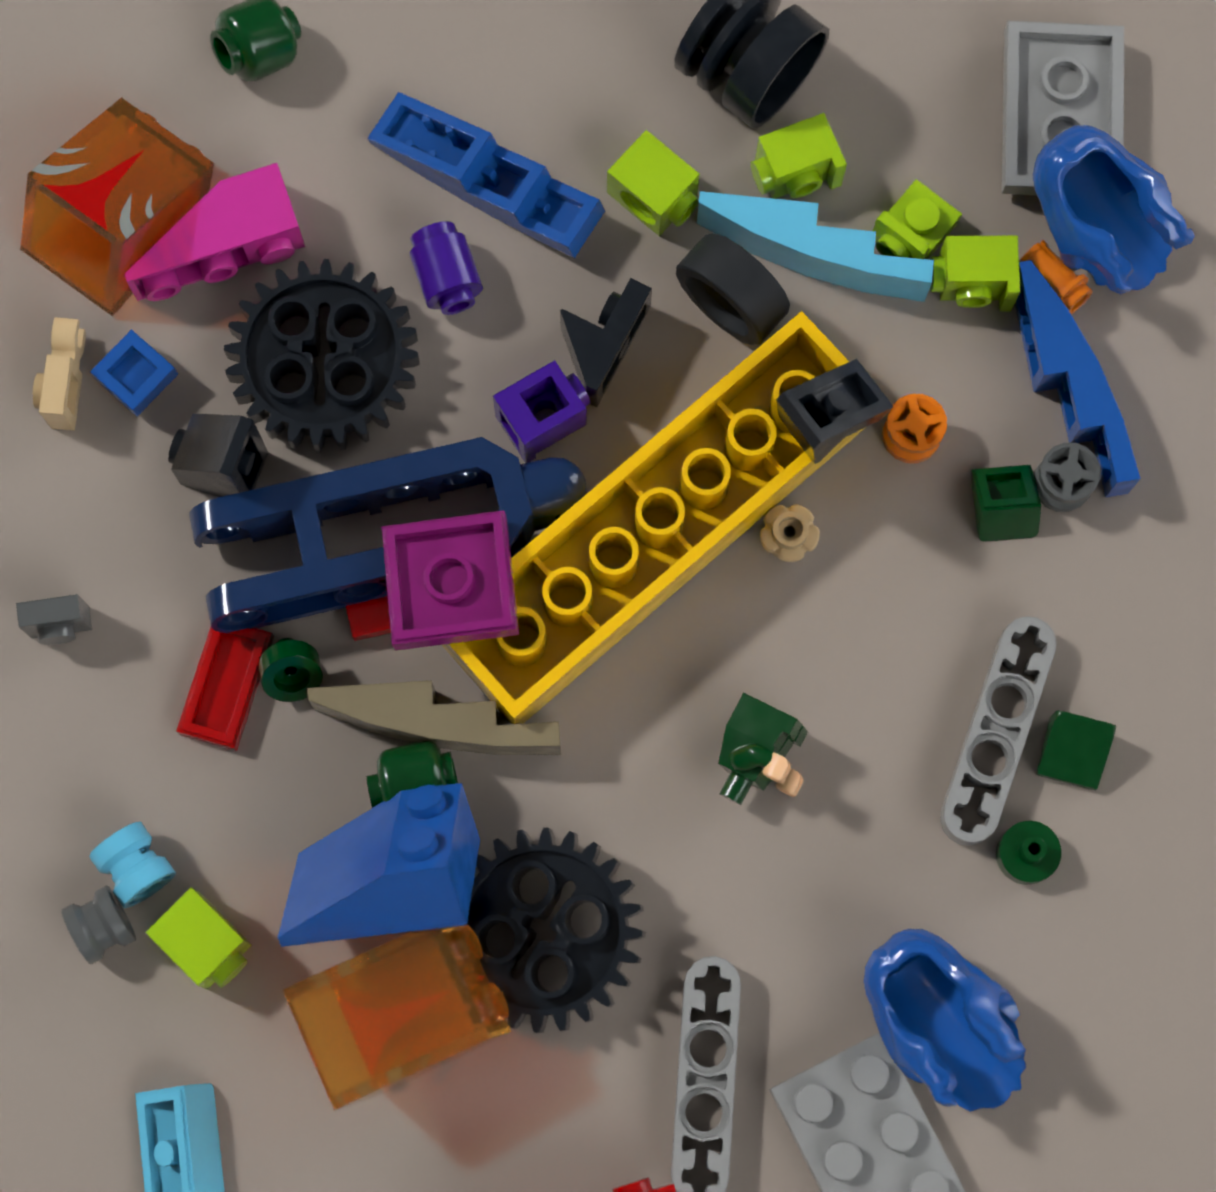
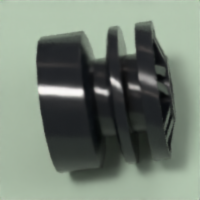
M707 0L696 14L679 43L674 57L675 68L687 77L697 75V85L704 91H712L727 81L722 94V105L751 128H759L785 106L811 73L827 44L830 29L796 4L786 8L776 16L781 0Z

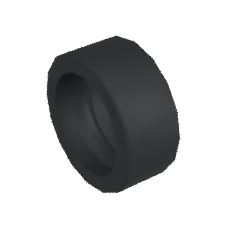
M716 233L705 235L676 266V277L692 302L721 329L747 344H760L789 312L790 302L776 278L759 260L727 237Z

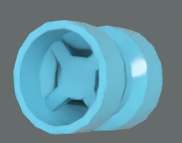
M140 821L134 822L115 832L96 846L89 855V858L100 873L112 875L111 879L115 883L113 893L125 909L149 898L168 884L176 875L175 870L166 857L158 856L153 850L149 849L152 836Z

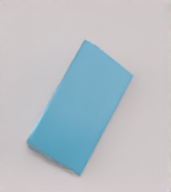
M210 1083L182 1085L135 1093L145 1192H225L213 1085Z

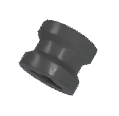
M1062 443L1054 446L1043 457L1034 474L1040 502L1046 508L1056 512H1070L1080 508L1095 491L1101 478L1100 464L1096 455L1087 447L1078 443ZM1054 475L1058 476L1059 480L1063 483L1062 489L1056 478H1053Z
M107 885L95 891L92 901L82 906L73 903L62 909V916L67 929L80 953L89 964L103 959L105 950L115 944L127 946L136 941L134 929L125 910Z

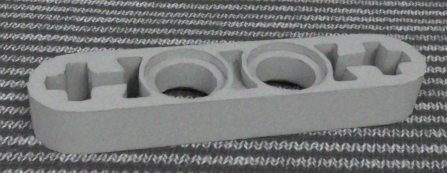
M1030 616L1017 618L1005 628L998 639L941 808L940 822L942 829L948 838L957 844L967 846L979 844L993 834L999 823L1056 651L1057 642L1054 631L1046 622L1039 618ZM1025 632L1034 634V645L1042 649V654H1032L1027 660L1022 675H1033L1035 677L1033 683L1019 674L1000 672L1001 664L1010 671L1015 666L1020 653V647L1011 643V639H1020ZM1002 686H1010L1017 689L1024 699L1022 714L1012 719L1003 718L998 715L991 704L992 693L995 689ZM985 742L993 743L1004 752L1006 759L1005 767L1000 774L994 776L984 775L974 767L972 752L978 744ZM963 777L977 787L995 788L997 790L995 798L987 792L981 796L977 807V814L980 817L986 818L985 825H975L970 832L960 829L962 819L953 815L954 807L963 809L968 804L974 787L961 786Z
M716 956L704 957L695 962L686 973L683 984L671 1163L672 1184L674 1183L676 1192H693L691 1184L682 1182L681 1174L683 1169H693L696 1149L683 1151V1136L698 1141L721 1139V1152L719 1154L707 1150V1169L717 1172L718 1180L716 1185H706L704 1192H725L729 1181L741 983L740 976L734 965L726 959ZM708 968L719 969V979L729 981V992L720 993L716 1004V1014L725 1011L729 1012V1025L711 1019L694 1023L690 1020L691 1009L702 1013L705 1012V992L695 990L694 981L695 979L704 978ZM711 1030L717 1032L722 1036L726 1044L725 1057L715 1067L700 1066L693 1060L690 1054L691 1040L700 1031ZM705 1093L712 1095L718 1100L722 1108V1117L714 1129L702 1132L690 1126L686 1119L685 1110L687 1103L692 1097Z

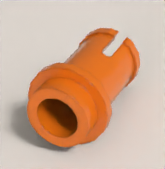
M1042 240L1030 248L1019 262L1031 260L1066 305L1070 313L1073 314L1088 300L1093 292L1087 285L1089 278L1085 274L1077 276L1069 267L1064 265L1061 259L1048 247L1049 245Z

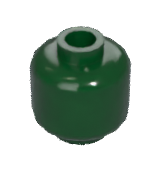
M245 0L219 13L215 21V30L210 34V43L219 65L227 74H236L245 81H257L293 63L297 55L296 40L301 37V28L296 15L288 6L281 7L275 0Z
M423 741L382 751L377 760V774L366 776L372 808L383 801H389L402 790L416 789L424 785L441 786L458 783L451 751L441 753L440 748L432 741Z

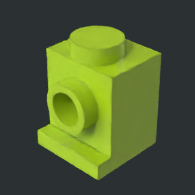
M821 113L758 137L755 160L750 162V166L760 193L762 195L770 193L771 197L776 199L787 194L791 198L806 196L820 188L824 180H827L831 190L842 186L847 163L825 113Z
M1018 235L946 236L939 256H931L930 260H934L930 291L940 292V301H956V304L960 307L978 308L991 304L992 300H999V311L1012 310L1020 294Z

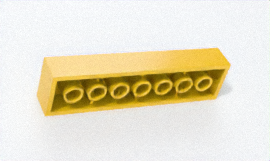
M802 311L798 313L511 558L519 635L442 645L443 648L488 699L495 701L497 709L511 724L525 723L759 521L771 508L775 507L865 429L863 428L843 438L819 463L814 464L778 415L776 399L783 392L849 361Z

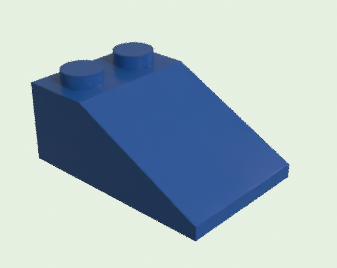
M463 784L424 785L416 789L402 790L389 801H383L299 852L278 934L281 947L467 925L480 837Z

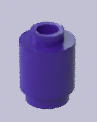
M450 221L433 223L417 230L410 238L413 248L410 250L409 255L427 307L430 309H441L444 315L457 314L471 308L476 303L474 297L482 292L483 285L465 235L457 232L455 224Z

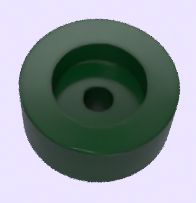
M283 638L265 650L260 657L259 672L262 688L268 696L282 702L303 700L308 697L307 688H318L322 683L323 673L319 654L312 645L292 638Z
M1022 821L1013 825L1002 834L996 847L997 863L1003 874L1013 882L1023 885L1037 884L1047 879L1056 871L1061 861L1062 850L1057 835L1051 828L1037 821ZM1029 847L1034 849L1035 855L1029 852Z

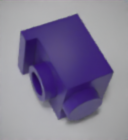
M555 360L493 395L495 417L525 463L536 459L537 453L587 425L586 406L591 404L589 396L578 377L574 373L565 376ZM548 408L555 412L542 421H538L535 418L536 413L541 409Z

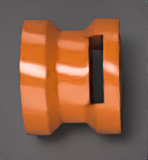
M909 394L899 398L893 404L894 407L890 410L882 429V437L887 451L895 459L904 463H920L928 460L937 451L947 430V416L943 407L934 398L925 394ZM905 431H907V432H909L910 434L914 435L915 438L909 436Z

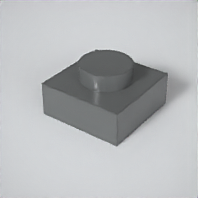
M78 594L16 603L19 628L30 638H38L39 644L56 645L68 643L76 639L75 632L92 630L90 607Z

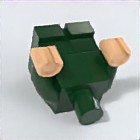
M743 692L725 728L718 764L729 773V776L719 794L736 804L742 805L752 785L764 791L771 781L777 782L776 788L791 797H796L803 784V776L791 768V764L785 756L793 744L801 747L808 733L806 728L802 726L797 718Z

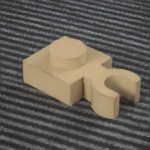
M54 317L51 334V355H46L44 373H37L34 379V408L39 409L40 415L51 429L75 431L83 375L79 367L86 338L85 329H79V319Z

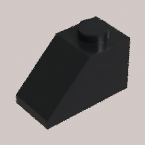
M192 414L187 429H179L176 432L170 446L168 461L173 464L171 470L181 485L216 497H223L255 489L269 452L253 419L241 415Z

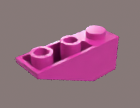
M278 163L219 181L125 273L126 281L137 301L146 298L150 301L165 300L177 295L183 286L201 280L208 283L224 281L233 277L238 272V268L260 261L262 264H276L290 258L295 253L294 250L305 247Z

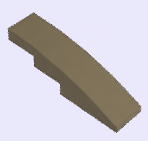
M432 680L307 688L308 701L315 711L372 733L413 743L432 741L441 749L483 754L561 755L559 721L498 725V712L495 701L436 704V692Z

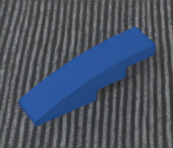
M401 92L397 93L367 138L376 148L473 207L573 258L577 256L605 212L600 199L553 179L546 166L499 146L492 133Z
M1031 260L1019 262L1020 294L1015 302V308L1033 391L1040 392L1057 389L1069 443L1093 441L1096 458L1100 464L1105 498L1129 494L1141 477L1124 419L1101 365L1070 311Z

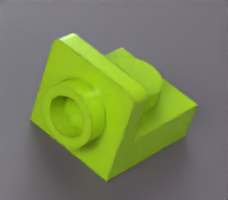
M915 179L888 212L883 211L876 219L873 231L876 232V249L881 255L928 260L945 240L946 236L959 223L962 213L919 180Z

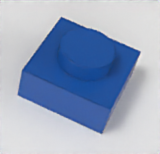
M132 329L90 371L98 383L137 417L178 375L175 367Z

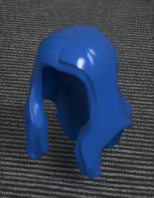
M1075 125L1056 135L1054 139L1043 146L1037 155L1033 170L1034 188L1051 234L1058 246L1061 261L1073 271L1079 269L1088 271L1092 274L1097 285H1106L1111 291L1119 294L1130 292L1131 290H1141L1150 284L1155 278L1156 273H1162L1167 270V258L1173 251L1172 247L1177 250L1191 244L1195 238L1192 229L1187 228L1183 216L1172 206L1171 192L1164 175L1129 153L1119 141L1107 132L1090 125Z
M906 929L895 933L883 945L872 952L865 966L863 980L865 993L871 1004L882 1041L889 1055L906 1077L920 1084L924 1083L929 1088L935 1103L945 1107L958 1104L959 1107L970 1112L980 1108H996L1001 1106L1011 1096L1012 1091L1021 1090V1074L1026 1068L1024 1060L1026 1049L1019 1039L1015 1024L1020 1014L1014 999L1006 988L990 979L980 968L967 961L952 945L940 936L924 929Z

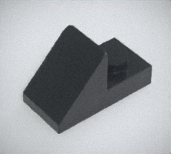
M632 278L627 283L622 295L613 291L607 299L598 320V324L604 326V328L566 310H560V326L576 374L589 396L591 405L598 407L651 308L652 288Z
M854 359L783 392L776 399L778 415L781 421L814 464L819 463L843 438L880 421L894 407L858 359Z

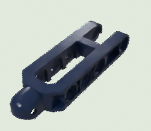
M479 437L204 501L193 507L189 512L194 543L199 548L203 547L202 543L222 544L250 537L253 542L296 533L303 566L230 582L210 590L206 594V605L211 628L222 633H230L247 628H260L388 596L384 548L380 547L328 560L321 531L322 521L367 510H369L370 515L382 513L381 507L423 497H428V501L431 502L439 500V494L486 483L487 488L494 487L499 505L498 511L505 510L512 558L530 542L535 531L546 529L563 515L562 513H565L587 494L586 479L581 469L565 458H545L520 464L519 457L489 440Z

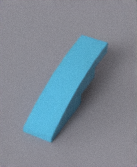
M700 191L697 224L713 233L729 238L753 255L804 276L857 291L925 302L932 284L934 260L874 254L875 231L817 226L819 203Z

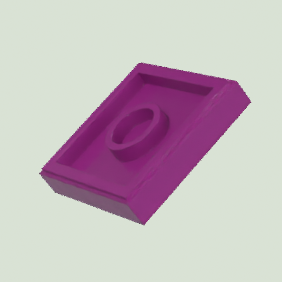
M505 510L382 526L391 640L395 651L519 635L508 522Z

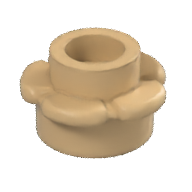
M793 504L790 507L777 505L771 508L764 516L763 522L765 527L760 531V541L767 552L772 553L781 561L796 562L803 559L807 551L810 552L816 548L820 532L819 528L813 524V514L806 507L799 504ZM792 527L795 530V535L787 537L784 534V529Z

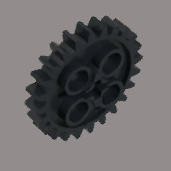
M324 259L319 274L311 275L304 260L299 261L298 278L292 280L280 268L275 270L279 286L271 290L266 285L257 282L255 287L261 301L258 304L244 300L239 302L242 313L248 319L247 322L232 321L228 324L231 334L241 341L224 345V352L227 358L239 362L225 369L230 383H243L233 392L238 405L253 402L246 414L248 418L253 419L255 424L269 417L265 430L271 439L280 435L285 428L288 429V442L291 448L294 449L300 445L304 436L307 435L310 436L316 452L322 451L326 437L334 436L341 451L346 450L347 433L355 431L359 438L366 443L369 441V432L366 424L373 420L379 426L387 429L390 424L384 409L389 406L394 409L404 410L406 407L404 398L397 389H415L416 386L414 376L404 370V368L420 365L418 352L406 348L418 342L416 328L402 327L410 319L407 306H398L391 309L397 299L395 289L391 286L376 294L378 286L376 274L370 272L360 282H357L355 267L351 262H348L340 276L333 274L329 259ZM323 306H329L330 313L326 327V337L332 353L325 356V402L318 406L314 404L317 393L319 374L313 358L318 357L320 354V309ZM300 316L309 320L306 329L298 335L289 336L280 332L281 325L290 317ZM359 318L369 323L366 331L358 337L349 338L339 333L340 327L349 319ZM299 373L306 377L303 386L294 393L286 394L276 390L277 382L286 374ZM358 375L366 380L362 390L354 395H342L335 391L337 383L345 376Z
M543 827L538 844H533L532 839L525 830H518L516 837L517 848L513 850L503 840L499 838L493 840L497 858L490 861L480 854L477 857L476 866L480 873L474 878L467 925L442 928L446 931L457 933L458 942L442 949L443 955L461 956L463 964L457 967L451 974L452 979L472 978L474 983L465 996L467 1001H475L485 995L490 998L484 1014L486 1017L494 1018L504 1008L509 1009L507 1020L508 1028L517 1029L523 1022L526 1014L530 1015L534 1033L544 1032L548 1016H553L560 1031L569 1030L570 1012L574 1010L585 1022L593 1021V1011L590 1002L595 999L606 1007H612L615 1003L607 987L611 983L624 987H629L631 984L627 976L619 970L622 963L637 964L641 963L642 960L636 953L627 949L628 941L646 937V932L630 927L628 921L629 918L644 911L643 906L635 903H624L622 898L634 888V882L628 879L614 883L611 878L617 872L621 863L613 858L600 866L596 864L601 846L595 842L588 845L581 854L578 853V834L571 831L564 837L560 846L556 845L553 830L549 827ZM542 870L549 880L547 895L540 902L527 904L519 892L521 879L527 872ZM571 881L574 882L575 891L561 906L550 924L552 930L557 933L553 942L539 941L532 951L522 975L518 979L513 978L511 975L513 967L536 939L537 933L530 928L531 922L534 918L542 920L549 918L565 884ZM584 903H594L602 915L601 926L594 935L588 938H580L571 926L573 911ZM506 922L514 931L515 944L507 955L497 958L489 952L486 945V937L494 925ZM550 956L560 957L568 968L566 983L554 992L545 990L538 980L539 966Z

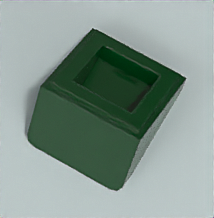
M1031 465L971 469L975 518L980 541L1036 537L1039 533L1042 506Z
M1055 711L1049 717L1036 775L1096 791L1111 749L1116 725L1065 711Z

